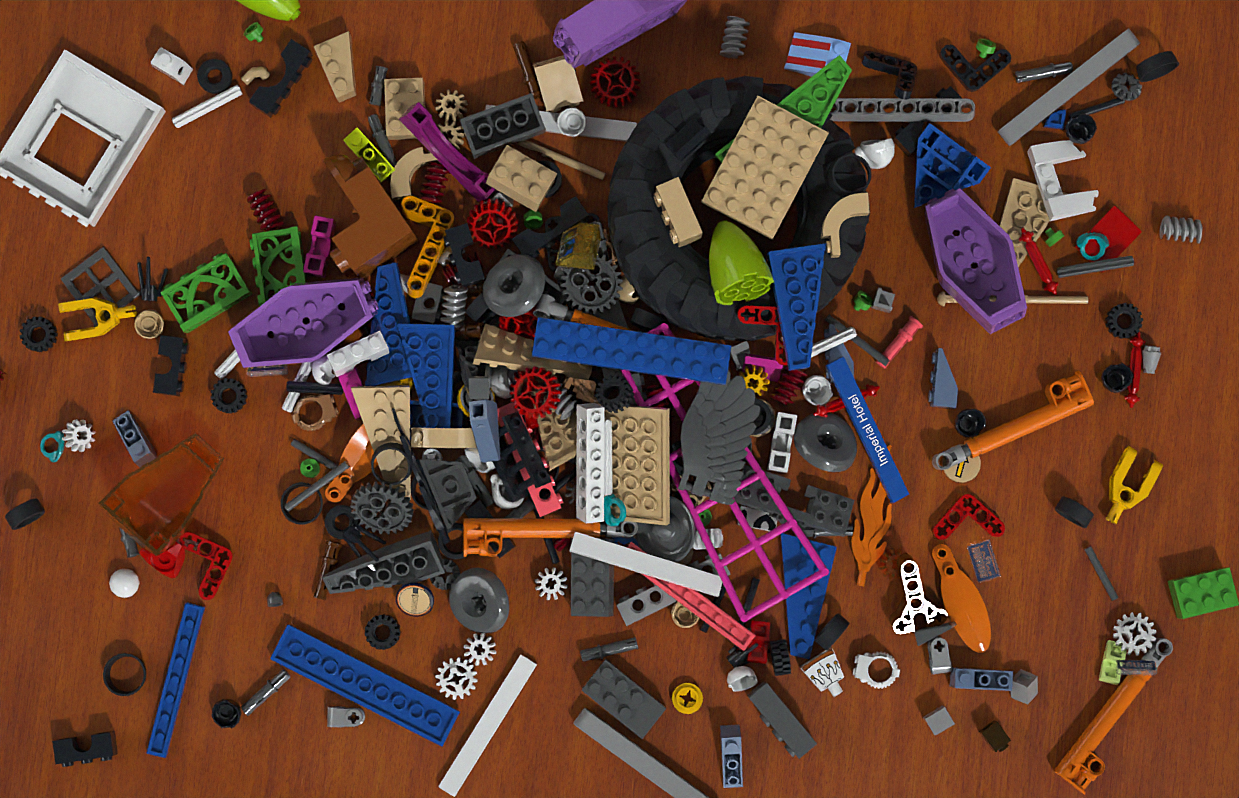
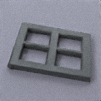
M104 247L61 278V281L76 301L93 298L101 292L107 301L115 303L105 288L117 279L129 292V294L116 303L118 308L125 307L140 295V291L135 289ZM103 258L113 273L99 282L90 270V267ZM83 272H86L96 286L82 295L72 281ZM92 308L83 309L94 323V327H97L98 322L95 311ZM107 310L104 312L106 320L110 318V313Z

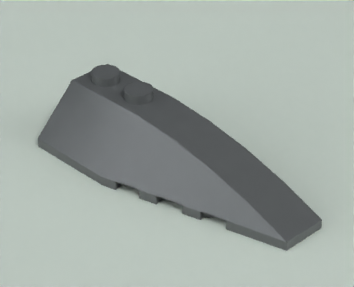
M431 530L373 551L379 562H376L366 554L322 576V579L329 593L333 594L352 592L355 589L363 588L370 590L373 587L384 586V588L400 584L407 586L443 574L445 569L439 546Z

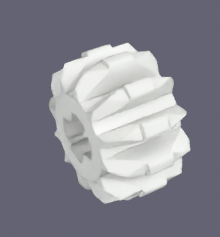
M77 419L73 420L72 423H67V429L62 431L66 434V437H62V440L68 441L65 446L67 448L71 447L73 452L77 450L83 452L85 448H91L90 442L95 441L91 435L96 433L95 431H90L92 425H86L85 420L79 422Z
M719 528L706 529L714 548L723 546L722 530ZM696 530L693 548L696 550L706 549Z
M554 567L552 574L549 573L548 568H545L546 576L539 572L538 575L543 579H535L536 583H541V586H537L535 589H543L540 593L541 597L548 593L547 600H550L551 594H553L555 600L558 599L557 591L560 595H564L560 587H568L565 584H561V582L567 580V577L560 579L559 577L563 572L560 571L555 575L556 568ZM549 578H553L552 581L555 579L557 582L554 585V589L547 588L546 586Z
M477 633L473 634L475 641L471 638L467 639L471 645H464V648L470 649V651L465 652L464 655L468 656L471 654L472 657L468 661L471 663L475 658L476 666L479 665L480 659L483 665H486L485 657L492 661L493 657L489 653L496 654L497 652L490 649V647L496 646V643H488L492 639L491 636L484 640L485 633H481L480 639ZM479 644H482V648L485 649V653L482 652L481 655L478 654V650H475V647H478Z

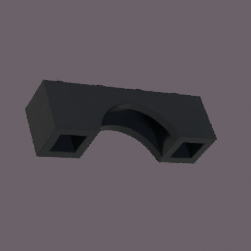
M292 39L281 53L286 65L283 79L271 87L259 86L249 100L253 107L270 118L273 114L276 115L281 108L280 103L283 99L289 97L291 87L294 83L297 84L302 77L301 72L304 68H308L313 60L312 53Z
M951 86L948 89L942 88L935 95L937 99H963ZM928 107L923 109L926 113L932 111V109ZM944 108L942 111L945 113H949L951 109ZM909 122L910 124L906 128L901 126L894 133L896 137L893 142L908 157L917 150V141L922 133L924 122Z
M576 196L560 206V221L550 232L536 233L527 228L512 238L521 254L536 258L540 255V250L551 248L556 244L555 240L560 237L565 238L563 235L576 226L580 228L588 222L586 219L589 218V215Z

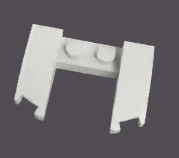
M1070 140L1030 146L1027 151L1049 221L1096 210V207L1093 206L1094 197H1098V190L1063 195L1053 165L1084 158L1086 156L1084 151L1080 152Z

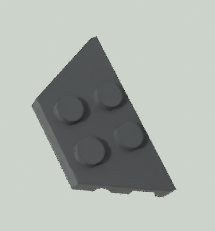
M421 459L420 463L446 528L450 529L477 499L463 462Z

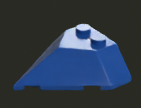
M929 123L917 141L914 208L934 198L944 197V194L951 189L957 190L960 188L962 190L979 184L991 167Z

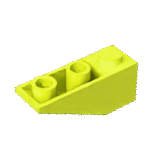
M358 127L343 139L345 144L358 158L362 156L380 182H383L395 171V168Z

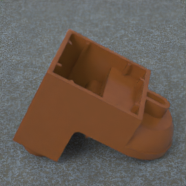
M341 154L328 156L323 159L355 207L352 213L360 215L358 221L332 237L338 248L329 254L347 278L356 273L360 278L365 279L376 272L377 267L388 264L419 243L362 156L354 162H351L347 155Z

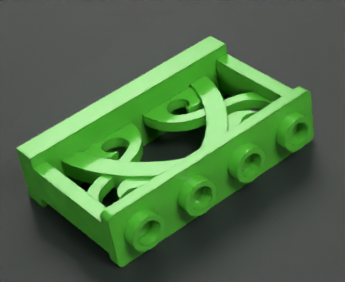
M299 227L252 233L250 247L255 253L252 262L258 276H255L256 287L260 288V295H258L259 306L269 300L268 292L270 290H274L276 294L279 292V289L288 287L289 285L287 284L290 276L296 277L295 283L308 282L307 275L303 272L305 260ZM291 235L290 239L282 242L281 244H279L278 240L275 238L278 236ZM265 239H271L274 241L276 248L273 249L271 245L267 244L268 250L263 251L261 243ZM285 250L286 254L287 252L292 251L293 256L291 258H286L283 254V251ZM278 255L286 263L295 264L296 268L286 274L283 283L275 279L269 272L272 262ZM262 256L267 257L264 263L262 262ZM265 278H266L271 284H269V285L266 286Z
M220 253L214 256L212 262L199 265L196 268L197 271L192 274L186 273L180 277V281L177 283H170L163 288L164 291L161 292V295L180 324L183 332L188 334L252 295L251 290L227 253ZM220 265L229 267V276L225 280L222 279L225 274L224 270L220 274L217 273V268ZM211 271V275H212V276L205 275V274H207L208 272ZM233 276L236 277L242 287L241 289L237 290L229 283ZM200 282L219 285L214 293V305L211 306L203 300L194 301ZM224 287L225 289L222 291V293L225 292L226 297L221 299L219 297V292ZM182 291L183 296L179 299L186 300V304H176L173 300L174 294ZM202 304L204 306V310L202 312H199V306L194 308V305ZM187 308L189 320L185 322L178 309Z

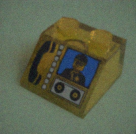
M579 223L563 232L556 266L594 270L601 241L599 224Z

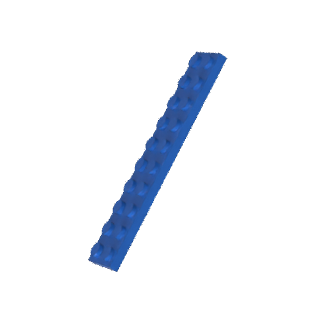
M538 317L532 357L726 385L731 345Z
M290 624L287 625L270 658L442 747L460 713L459 710Z

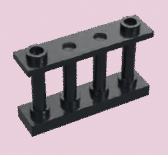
M518 411L502 417L505 425L499 428L500 460L492 461L512 503L529 496L530 493L527 488L534 485L535 488L552 482ZM507 432H509L513 443L508 446L502 437ZM515 450L518 451L522 459L516 464L511 456V453ZM524 467H526L530 476L525 481L519 472Z

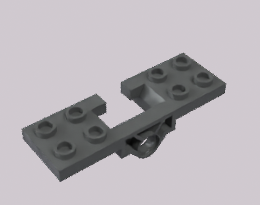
M744 465L740 481L755 473L752 467ZM764 471L779 495L781 489L788 491L791 479ZM760 479L739 490L738 494L734 496L735 501L739 504L767 512L770 517L775 518L781 524L787 522ZM807 485L804 494L805 497L809 498L806 512L787 507L799 526H811L844 537L855 500Z

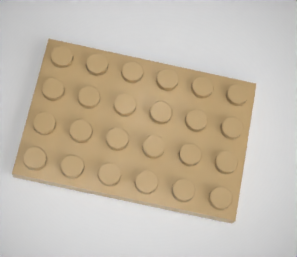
M757 96L701 202L773 239L829 132Z
M629 405L628 408L624 406V411L622 412L618 409V413L613 411L610 413L604 409V419L612 420V494L616 498L621 499L626 507V518L624 521L658 525L670 524L669 408ZM613 503L610 507L611 513L614 517L619 518L620 509L617 504Z

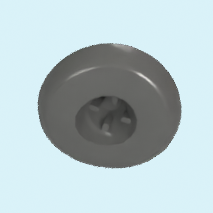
M526 254L511 255L498 262L489 271L483 283L482 292L488 308L504 317H515L530 311L537 304L544 290L545 274L543 267L537 259Z
M830 412L827 413L828 416L826 418L810 414L802 419L795 428L794 444L799 454L807 462L829 472L845 471L852 466L857 454V441L853 430L844 419Z
M670 496V524L658 525L636 522L638 525V530L635 534L636 540L640 548L649 555L678 562L687 556L694 545L696 528L693 515L688 507L675 497Z
M471 568L461 573L453 582L449 591V604L453 615L464 627L477 633H493L504 626L509 615V599L503 583L493 572L484 568Z

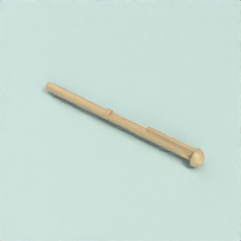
M524 140L516 143L524 148L543 153L541 155L543 157L551 158L601 180L605 176V173L530 141Z
M941 292L937 296V302L941 306H945V303H958L952 296L945 295V292ZM1025 295L1026 303L1088 304V296ZM990 296L989 300L995 302L996 297Z

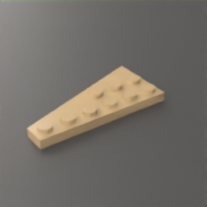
M1013 178L999 226L1010 236L1013 242L1019 267L1028 254L1025 242L1019 241L1021 228L1024 227L1027 231L1033 232L1032 240L1036 242L1048 225L1049 218L1038 185Z
M485 324L473 364L480 365V362L489 363L490 367L504 365L508 369L525 371L527 367L532 370L533 366H537L539 369L544 367L546 371H551L552 375L563 373L566 377L589 380L593 368L592 365L532 357L533 340Z
M535 377L540 386L545 382L542 378ZM552 408L551 415L546 413L545 418L539 416L537 419L549 471L576 457L577 409L565 420H561V415H557L555 413L556 409Z
M409 385L351 387L373 451L385 443L394 442L403 445L399 437L401 434L395 422L392 408H395L400 424L410 442ZM388 449L376 456L385 481L397 482L406 476L408 462L402 453L397 450ZM410 474L400 484L392 485V488L399 487L398 492L405 491L404 497H410L411 500Z

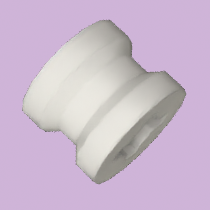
M427 449L423 453L422 459L442 461V455L436 449Z

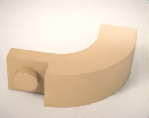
M423 147L416 148L405 154L394 167L395 171L391 175L390 183L392 199L394 201L402 200L406 196H412L411 179L417 169L429 165V162L440 163L430 151H428V154H425Z
M868 193L849 195L838 201L828 212L822 225L821 239L829 238V241H826L827 253H830L831 258H838L841 255L839 229L842 222L850 217L867 216L870 213Z
M411 428V447L477 448L472 428Z

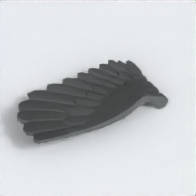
M728 371L726 385L708 382L700 383L697 394L685 415L680 432L683 474L678 485L679 490L684 491L685 489L691 491V494L700 497L706 496L709 497V500L725 505H732L735 502L733 497L738 494L736 489L740 487L741 482L739 479L743 475L739 470L743 468L745 462L742 459L748 453L745 448L751 443L752 439L749 436L756 429L753 421L759 416L760 407L754 405L755 392L751 388L746 389L743 377L735 376L730 379V372ZM689 475L696 477L693 484L687 482ZM708 481L715 483L712 490L706 488Z

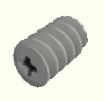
M727 16L729 21L726 22L727 28L724 30L725 36H723L725 43L721 45L723 50L720 51V55L726 58L737 59L738 56L744 55V52L740 51L739 48H745L746 46L741 43V41L747 40L742 34L748 33L744 26H749L750 23L739 17Z
M1165 216L1160 225L1159 236L1162 239L1163 235L1166 234V240H1169L1171 235H1173L1174 241H1177L1178 237L1181 236L1182 242L1185 241L1186 237H1189L1190 243L1196 238L1197 243L1200 244L1203 228L1199 219L1193 222L1191 218L1185 220V218L1181 217L1178 220L1177 217L1170 219L1169 216Z
M451 285L443 290L449 294L443 296V299L448 302L442 303V306L447 309L441 310V313L446 315V317H441L440 320L447 325L461 327L465 319L464 313L467 303L465 299H467L466 292L468 288L462 285Z
M560 386L557 390L562 391V394H557V398H560L561 401L555 402L557 405L555 413L561 415V420H565L577 409L575 405L578 401L574 400L571 402L572 394L565 396L567 389L560 390ZM548 393L544 396V398H546L545 402L548 398Z

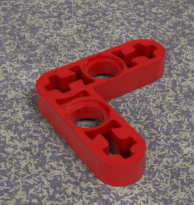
M753 305L740 307L737 311V318L742 323L776 325L775 359L779 364L787 365L786 359L783 362L782 358H779V354H783V347L779 348V344H784L780 339L781 328L779 318H777L778 322H774L777 307ZM745 309H748L750 313H755V309H758V321H754L755 317L752 316L745 320L741 313L745 312ZM763 310L771 311L772 317L770 320H762L761 313Z
M964 494L941 517L932 530L935 538L939 540L947 539L963 520L969 516L990 536L1000 537L1005 532V525L974 496ZM970 498V504L973 507L977 504L979 507L971 514L970 511L973 509L969 506L964 507L963 499ZM979 510L986 512L987 517L984 521H979L976 517ZM953 511H956L960 516L959 520L955 523L949 519V515ZM991 517L993 518V520L990 522L993 525H1000L998 528L1000 530L999 533H993V527L989 524H987V527L984 526V524H986ZM944 519H945L946 522H947L948 524L952 525L953 527H952V529H951V528L948 526V527L944 530L945 533H946V535H945V536H944V535H940V536H939V535H938V532H939V531H938L937 528H938V527L943 528V527L946 525V523L943 522Z
M184 532L179 538V542L184 549L211 560L198 589L199 596L203 600H211L216 595L232 561V552L227 547L193 532ZM188 535H191V540L197 542V539H201L197 545V550L193 549L195 547L194 544L189 543L185 545V541L182 540L183 537L187 538ZM203 543H209L212 547L211 551L207 554L202 553L200 550ZM227 551L229 558L223 560L222 565H226L223 569L221 566L214 564V562L219 563L220 556L218 554ZM213 568H218L221 571V576L218 579H213L210 576V571ZM206 579L217 583L216 586L212 584L210 588L212 594L204 596L202 589L207 588L209 582H205Z

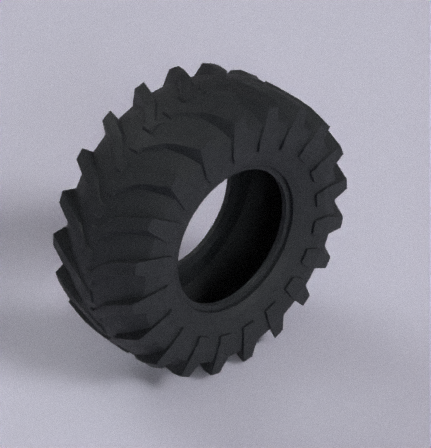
M742 76L726 81L724 77L704 80L688 90L685 88L677 91L663 100L636 125L616 160L610 181L607 208L608 227L618 264L629 283L633 284L636 293L643 302L658 314L661 313L665 320L676 327L715 340L752 341L776 334V325L745 324L737 318L738 309L745 305L776 306L772 283L769 285L770 290L754 300L748 302L745 299L733 301L732 305L719 304L716 301L711 283L709 260L696 252L690 244L678 247L677 243L673 244L669 235L671 228L669 225H665L661 216L662 207H657L653 196L656 186L679 177L681 184H683L689 174L698 166L716 158L715 154L738 134L757 96L777 105L796 90L789 85L763 83V78ZM829 113L821 128L829 132L795 196L798 211L797 229L793 241L786 249L825 244L826 241H829V238L821 239L823 222L831 208L844 198L837 195L830 188L827 172L830 164L836 158L847 154H855L852 152L855 149V145L849 134L830 120L833 116L831 113ZM695 118L703 128L706 126L711 131V134L690 155L680 162L665 145L687 123ZM844 157L837 163L834 175L836 182L841 188L854 192L866 186V171L859 160ZM870 213L867 216L850 217L842 222L839 229L841 255L838 258H831L830 253H827L825 249L817 312L828 305L851 276L853 268L864 248L865 229L869 222ZM745 309V312L741 313V316H743L745 320H748V317L752 316L755 317L754 321H758V309H755V313L748 312V309ZM763 310L761 313L762 320H770L772 317L771 311ZM775 310L776 317L774 322H778L777 318L779 317L777 314V310Z

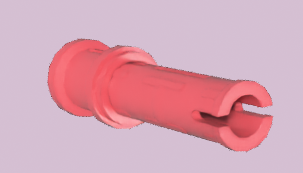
M910 316L908 318L909 321L903 328L898 330L896 338L882 353L890 361L907 342L913 340L912 337L918 329L923 328V325L914 317ZM878 360L875 361L883 369L887 367V365L884 366Z

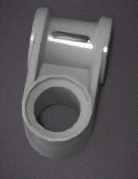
M938 636L929 640L927 646L931 674L952 672L947 641ZM937 641L942 644L938 649L934 648Z
M328 707L327 727H355L362 724L366 716L360 708ZM355 712L356 716H359V719L356 720V722L355 719L351 718V715H354Z

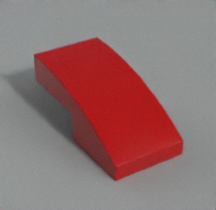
M751 620L750 631L756 636L750 642L748 648L755 643H758V647L747 654V662L766 664L770 622Z

